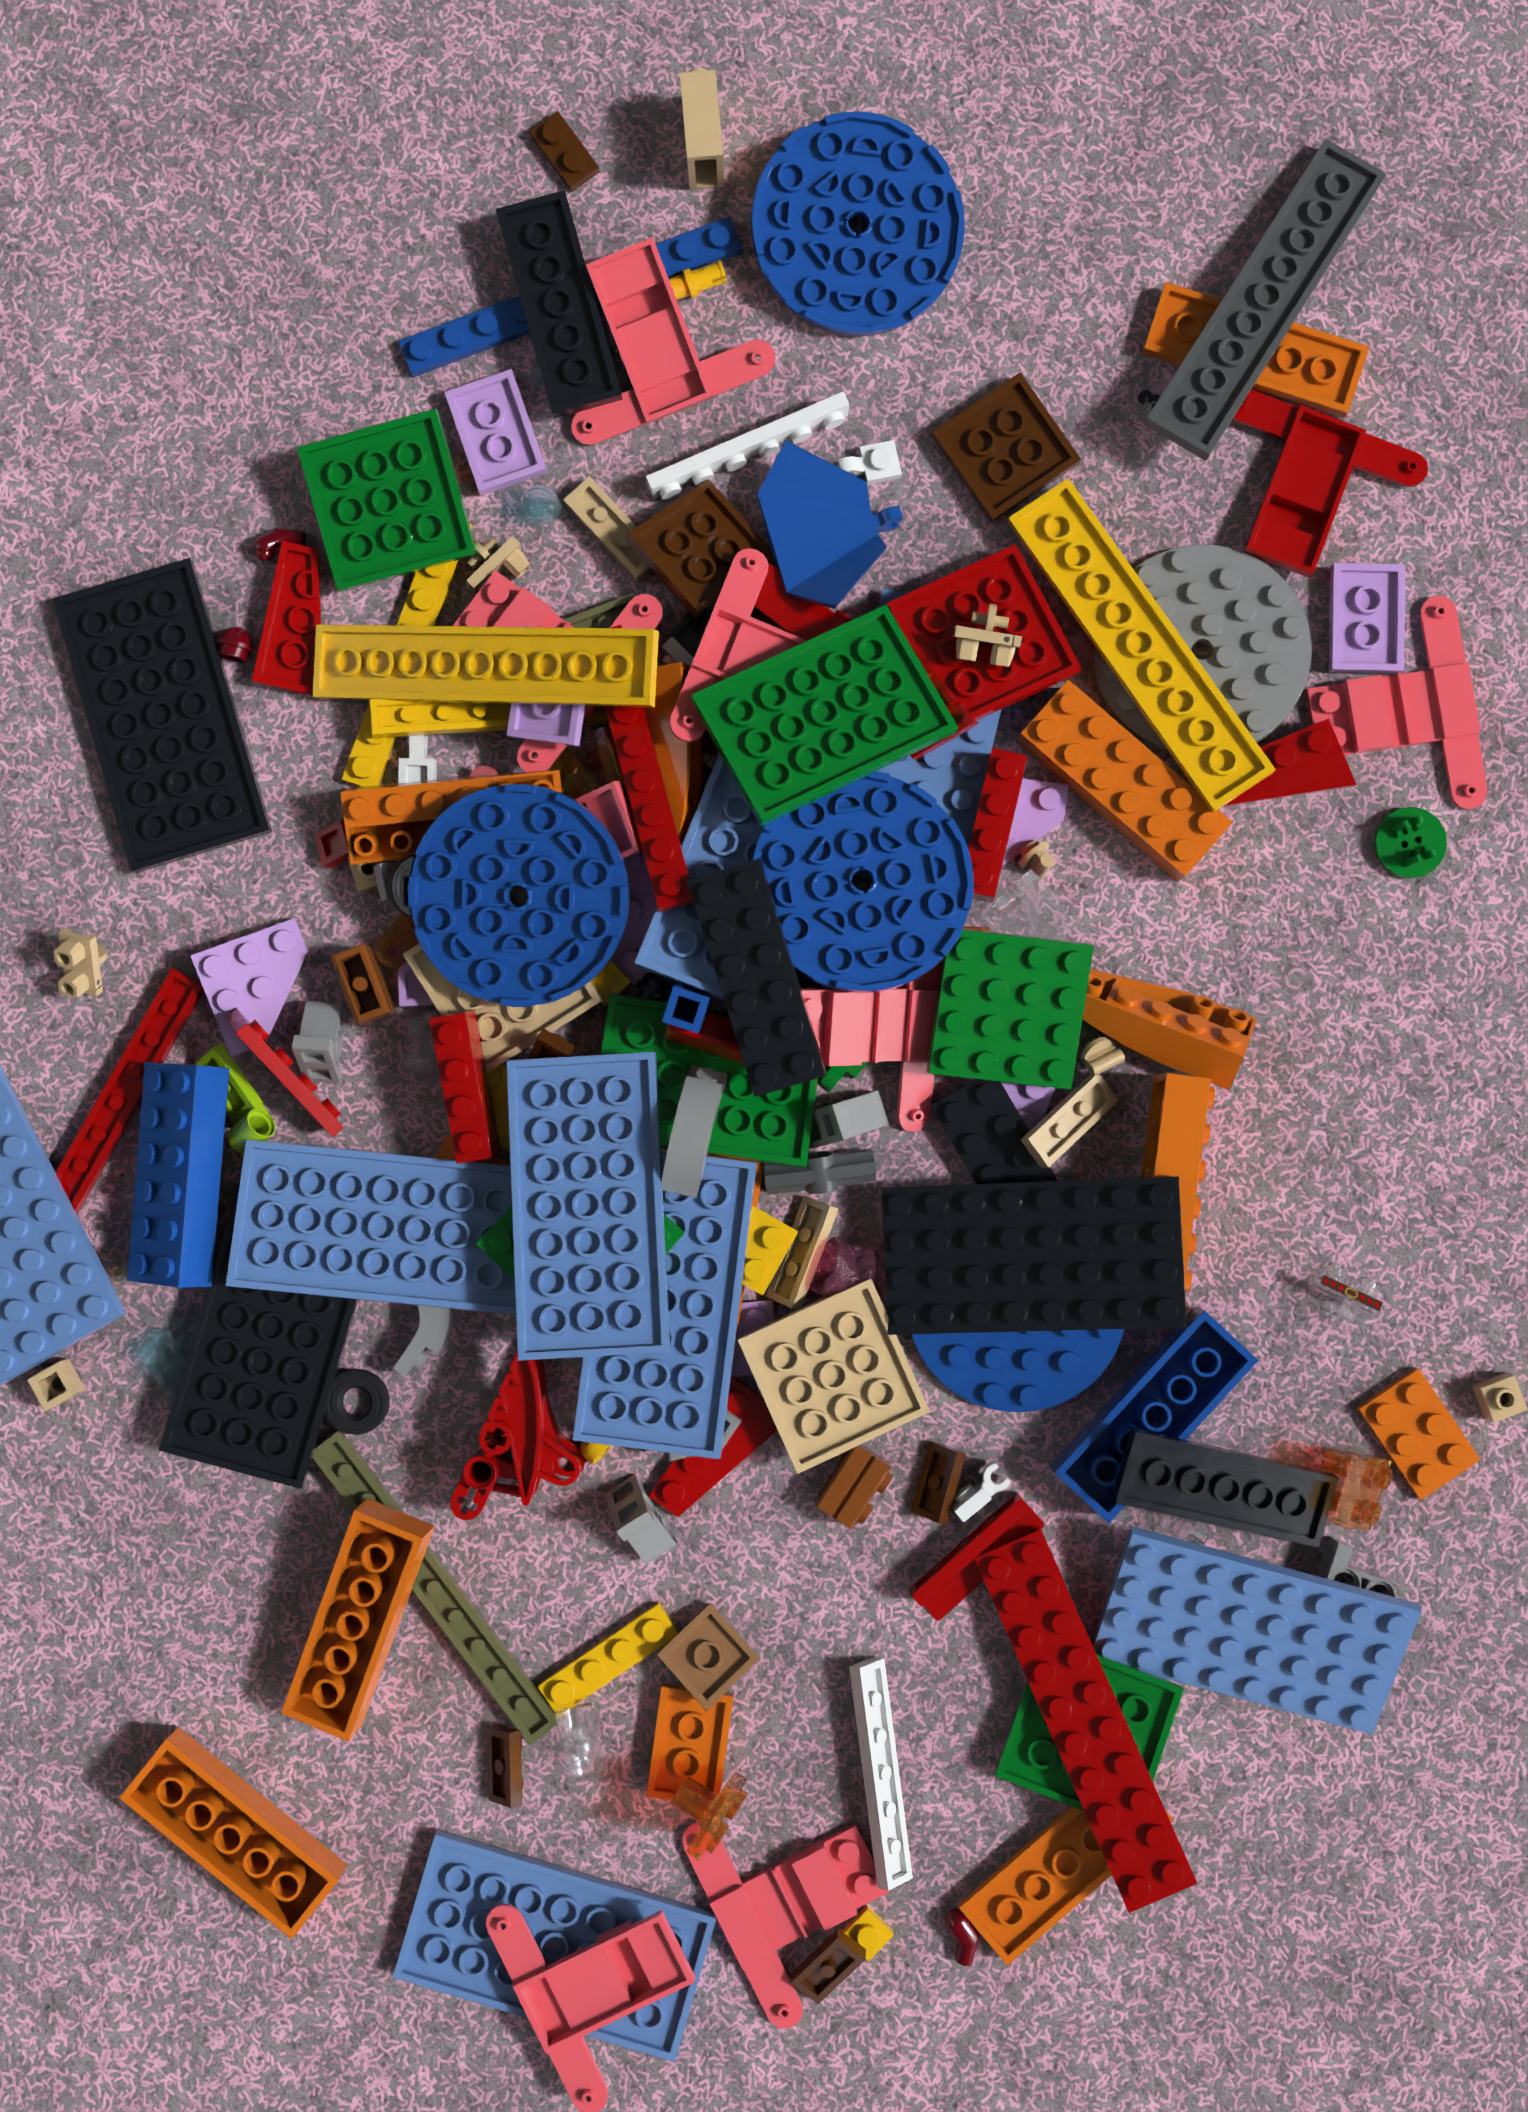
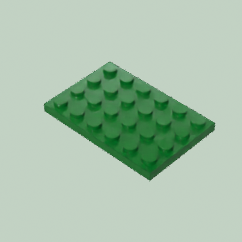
M887 604L691 695V702L761 827L955 734L958 729L956 722Z
M610 994L601 1055L641 1052L656 1053L661 1148L668 1149L686 1076L689 1075L691 1066L710 1068L727 1074L707 1155L800 1169L807 1167L818 1079L754 1097L744 1064L665 1039L668 1024L662 1022L668 1002ZM709 1009L708 1011L730 1019L728 1011Z

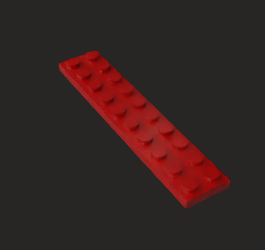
M1041 1528L979 1554L975 1558L976 1564L1128 1913L1198 1884Z

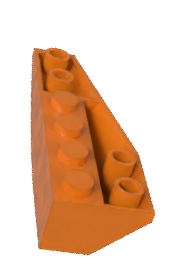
M677 662L657 666L655 707H645L682 846L702 795L703 735L697 741L684 742L677 739L670 730V717L691 667L685 663Z
M560 770L450 778L343 790L340 792L350 865L400 860L406 855L415 854L431 824L452 804L476 791L505 784H528L553 789L562 793Z
M1090 969L1083 1013L1084 1021L1126 1047L1189 1075L1210 1078L1212 1084L1230 1090L1244 1059L1257 1018L1248 1015L1240 1009H1231L1214 1002L1206 996H1198L1190 992Z

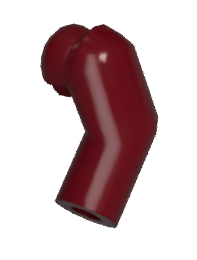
M274 528L255 539L253 547L256 548L255 557L258 560L270 561L275 556L274 549L280 547L282 541L305 546L306 533L299 530Z
M957 1908L950 1909L945 1915L944 1922L958 1942L955 1961L962 1966H971L979 1941V1932L963 1912Z

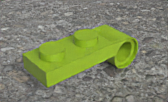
M220 1044L210 1049L195 1065L229 1068L226 1114L234 1126L228 1132V1141L235 1151L244 1154L246 1140L267 1141L275 1133L276 1125L262 1104L263 1101L224 1045Z

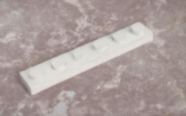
M844 391L647 475V485L653 500L661 497L663 500L673 498L682 491V487L693 482L696 486H699L708 479L711 481L714 478V473L727 469L729 472L738 470L746 465L747 459L756 455H760L761 458L768 457L776 453L780 449L779 446L784 444L785 440H792L794 444L810 438L812 431L821 427H825L826 430L838 427L845 421V417L849 413V402Z
M874 1657L849 1666L877 1887L889 1891L912 1879L913 1875L884 1658Z

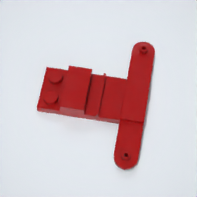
M1252 389L1232 419L1234 422L1284 441L1268 488L1263 494L1251 525L1253 527L1243 552L1308 578H1311L1315 572L1353 468L1405 487L1419 485L1428 475L1427 461L1417 452L1367 434L1366 429L1306 406L1300 405L1297 407Z

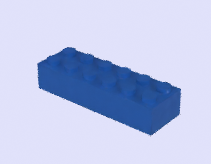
M145 1062L127 1281L176 1288L212 1287L229 1068Z
M1194 1307L1186 1316L1187 1327L1175 1328L1049 1465L1061 1480L1108 1523L1126 1506L1115 1503L1111 1496L1131 1427L1186 1440L1259 1361L1201 1308Z

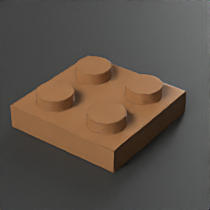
M711 1603L657 1654L662 1663L705 1711L710 1709L760 1660V1657Z

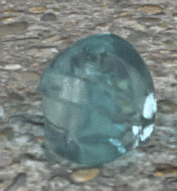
M538 484L529 488L525 493L522 510L525 516L536 524H549L561 515L563 506L559 497L551 488Z

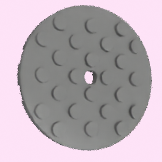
M1189 545L1173 548L1159 553L1133 568L1190 650L1196 642L1204 643L1211 647V656L1203 660L1198 659V661L1254 740L1258 743L1271 734L1289 715L1299 700L1305 687L1311 664L1312 643L1307 617L1300 601L1288 583L1275 570L1254 556L1236 549L1217 545ZM1093 645L1092 658L1096 683L1110 712L1127 731L1134 733L1137 737L1149 743L1148 746L1170 754Z

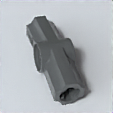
M871 1148L836 1154L831 1151L808 1153L807 1167L805 1169L764 1163V1177L768 1195L806 1191L809 1194L829 1193L837 1190L838 1186L876 1181L877 1174Z

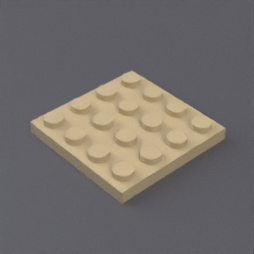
M519 885L514 886L509 894L511 902L516 906L525 905L528 900L527 889ZM420 943L403 953V956L440 1015L475 1009L487 1073L532 1046L543 1028L553 1033L604 1001L591 980L571 995L554 1002L530 1007L502 1006L482 998L473 997L448 981L429 960Z
M870 1277L736 1338L797 1474L930 1412L897 1336L887 1334L889 1318Z

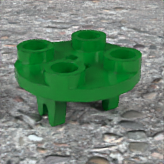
M1417 807L1399 808L1385 816L1375 829V854L1381 865L1392 876L1406 879L1422 877L1435 870L1445 856L1447 848L1445 829L1439 819L1427 810ZM1416 837L1419 838V843L1415 842ZM1402 842L1406 844L1405 848L1401 846Z

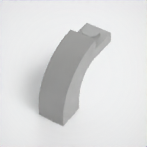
M691 1066L689 1075L686 1076L669 1140L661 1180L662 1190L689 1197H697L727 1074L710 1068Z
M417 1305L419 1309L418 1330L393 1370L404 1377L411 1374L413 1370L419 1373L430 1357V1354L426 1352L427 1349L437 1355L443 1352L454 1327L455 1309Z

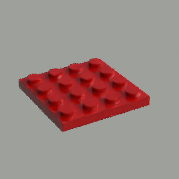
M1016 544L887 602L889 610L905 637L976 721L1077 675L1082 669ZM989 603L997 604L996 615L1009 617L1007 629L993 627V632L1022 636L1020 648H1015V653L1009 667L989 664L993 644L979 642L976 661L957 659V638L953 637L954 626L984 630V625L971 623L973 612L987 614Z

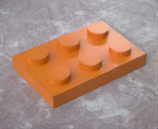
M1415 1367L1356 1407L1419 1500L1424 1499L1481 1460L1419 1368Z
M662 1683L646 1797L719 1807L734 1698L733 1692H726L710 1709L705 1711L684 1686Z

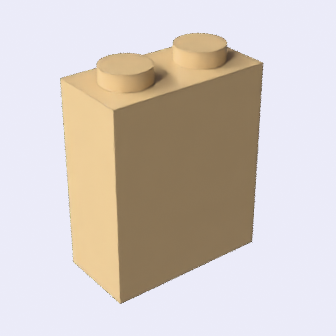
M694 68L688 72L679 73L689 189L725 187L716 70Z

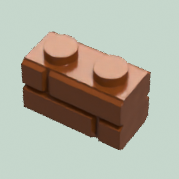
M361 944L331 956L335 971L340 973L338 978L356 1025L365 1027L397 1014L371 946Z
M862 1444L846 1451L814 1500L815 1506L850 1529L854 1527L856 1522L862 1525L872 1511L873 1506L869 1502L875 1492L878 1491L882 1494L893 1477L889 1473L891 1469L890 1463Z

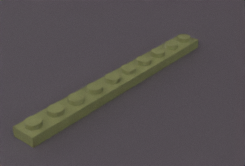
M337 1431L314 1449L312 1458L352 1511L369 1498L403 1512L343 1432ZM428 1545L412 1588L413 1592L515 1727L521 1730V1735L529 1745L533 1744L560 1722V1718L557 1717L549 1703Z

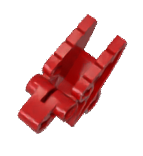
M517 1350L510 1365V1371L506 1374L498 1391L499 1395L496 1396L487 1415L488 1419L485 1420L480 1431L479 1444L481 1448L465 1464L463 1473L451 1497V1510L457 1518L466 1521L476 1518L487 1505L492 1492L521 1497L522 1504L528 1506L537 1493L541 1479L555 1485L567 1486L576 1481L584 1468L586 1459L581 1453L580 1446L559 1431L549 1402L545 1367L542 1359L518 1361ZM497 1428H500L504 1431V1433L502 1434V1437H504L503 1439H500L496 1436V1434L498 1433V1430H496ZM510 1446L513 1458L504 1454V1452H506L510 1448ZM570 1450L575 1451V1452L578 1454L579 1459H578V1457H577L575 1454H573ZM567 1458L573 1463L574 1469L568 1470L563 1468L559 1459ZM478 1461L486 1462L490 1466L491 1472H484L480 1468ZM556 1474L566 1476L569 1478L563 1479L558 1477ZM499 1477L518 1480V1486L500 1484L497 1481ZM472 1488L478 1489L473 1498L475 1504L471 1508L466 1507L465 1496Z

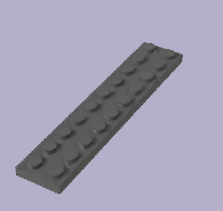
M1325 138L1149 413L1144 423L1145 426L1207 461L1377 192L1387 173Z

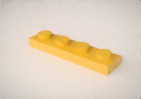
M658 1602L547 1677L537 1687L557 1717H559L675 1638L679 1631L660 1602Z

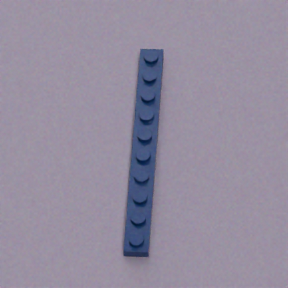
M730 216L656 244L668 279L683 274L684 269L690 268V271L715 263L718 260L724 261L743 254L742 245ZM589 275L597 308L602 307ZM519 295L399 340V343L414 378L528 335L530 332Z

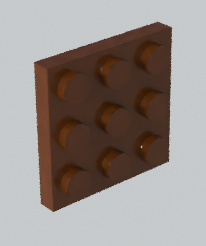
M1021 372L932 431L931 435L991 523L1070 471L1081 461L1079 455Z
M709 479L629 532L626 540L696 620L715 607L733 559L739 551L748 548L756 549L763 553L768 561V565L769 563L773 566L775 565L768 544Z

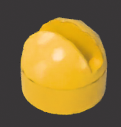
M581 1441L580 1449L584 1458L591 1465H594L607 1453L612 1445L590 1443L588 1445L586 1442Z

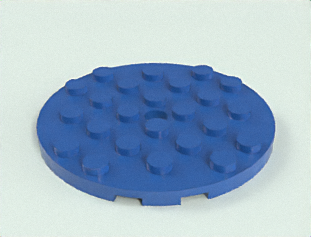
M855 111L825 116L823 120L814 122L807 127L803 126L791 134L766 164L760 176L751 211L752 243L758 265L766 282L780 301L801 319L820 329L848 336H870L898 329L912 322L933 305L944 291L958 265L965 229L964 208L960 191L957 190L949 172L950 167L933 145L929 146L921 137L913 133L914 129L893 118L870 112ZM854 216L862 217L867 223V230L859 235H856L848 224V220Z
M876 771L764 826L756 844L752 860L761 858L793 965L798 973L818 984L840 991L855 993L881 992L908 984L923 976L936 966L955 945L962 933L972 905L974 891L972 861L968 846L958 825L936 803L937 800L925 790L913 783L908 784L897 778L890 777V774ZM857 872L867 873L871 877L872 886L865 892L858 890L851 883L852 876Z
M505 784L476 791L447 808L431 824L415 854L417 855L408 884V904L411 907L416 927L414 929L422 949L436 969L448 981L473 997L510 1007H530L557 1001L571 995L594 979L610 961L621 942L628 919L630 903L629 881L623 857L616 842L603 823L589 809L563 793L528 784ZM516 885L527 889L528 900L523 906H516L510 900V890Z
M1124 1329L912 1334L919 1354L928 1368L946 1387L972 1403L993 1410L1030 1412L1054 1407L1070 1400L1088 1388L1110 1364L1118 1349Z

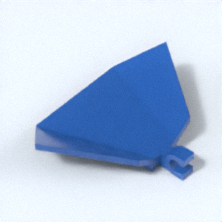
M785 440L757 493L766 525L765 533L774 563L778 566L786 595L794 599L833 609L839 605L886 551L887 547L878 533L899 529V522L903 520L899 505L888 507L879 513L872 514L866 481Z

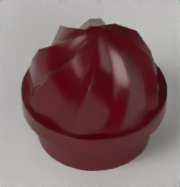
M241 627L227 628L217 639L216 644L219 646L218 654L224 659L246 663L248 655H252L253 648L250 635Z

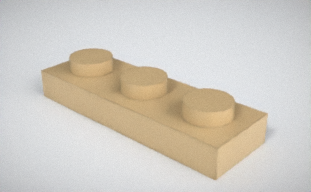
M590 476L563 499L564 504L636 581L651 569L626 541L628 533L637 528V526Z
M1100 1074L1094 1077L1089 1075L1033 1127L1021 1141L1040 1168H1049L1118 1102V1099Z
M804 1195L792 1228L799 1232L771 1281L766 1294L767 1298L791 1309L799 1310L802 1308L838 1213V1208Z

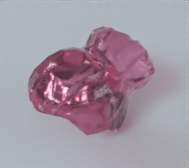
M838 1237L829 1239L816 1268L814 1279L810 1285L811 1290L818 1296L828 1297L853 1286L857 1282L870 1278L873 1281L877 1267L875 1252L871 1248L870 1242L865 1240L861 1245L854 1244L851 1246Z

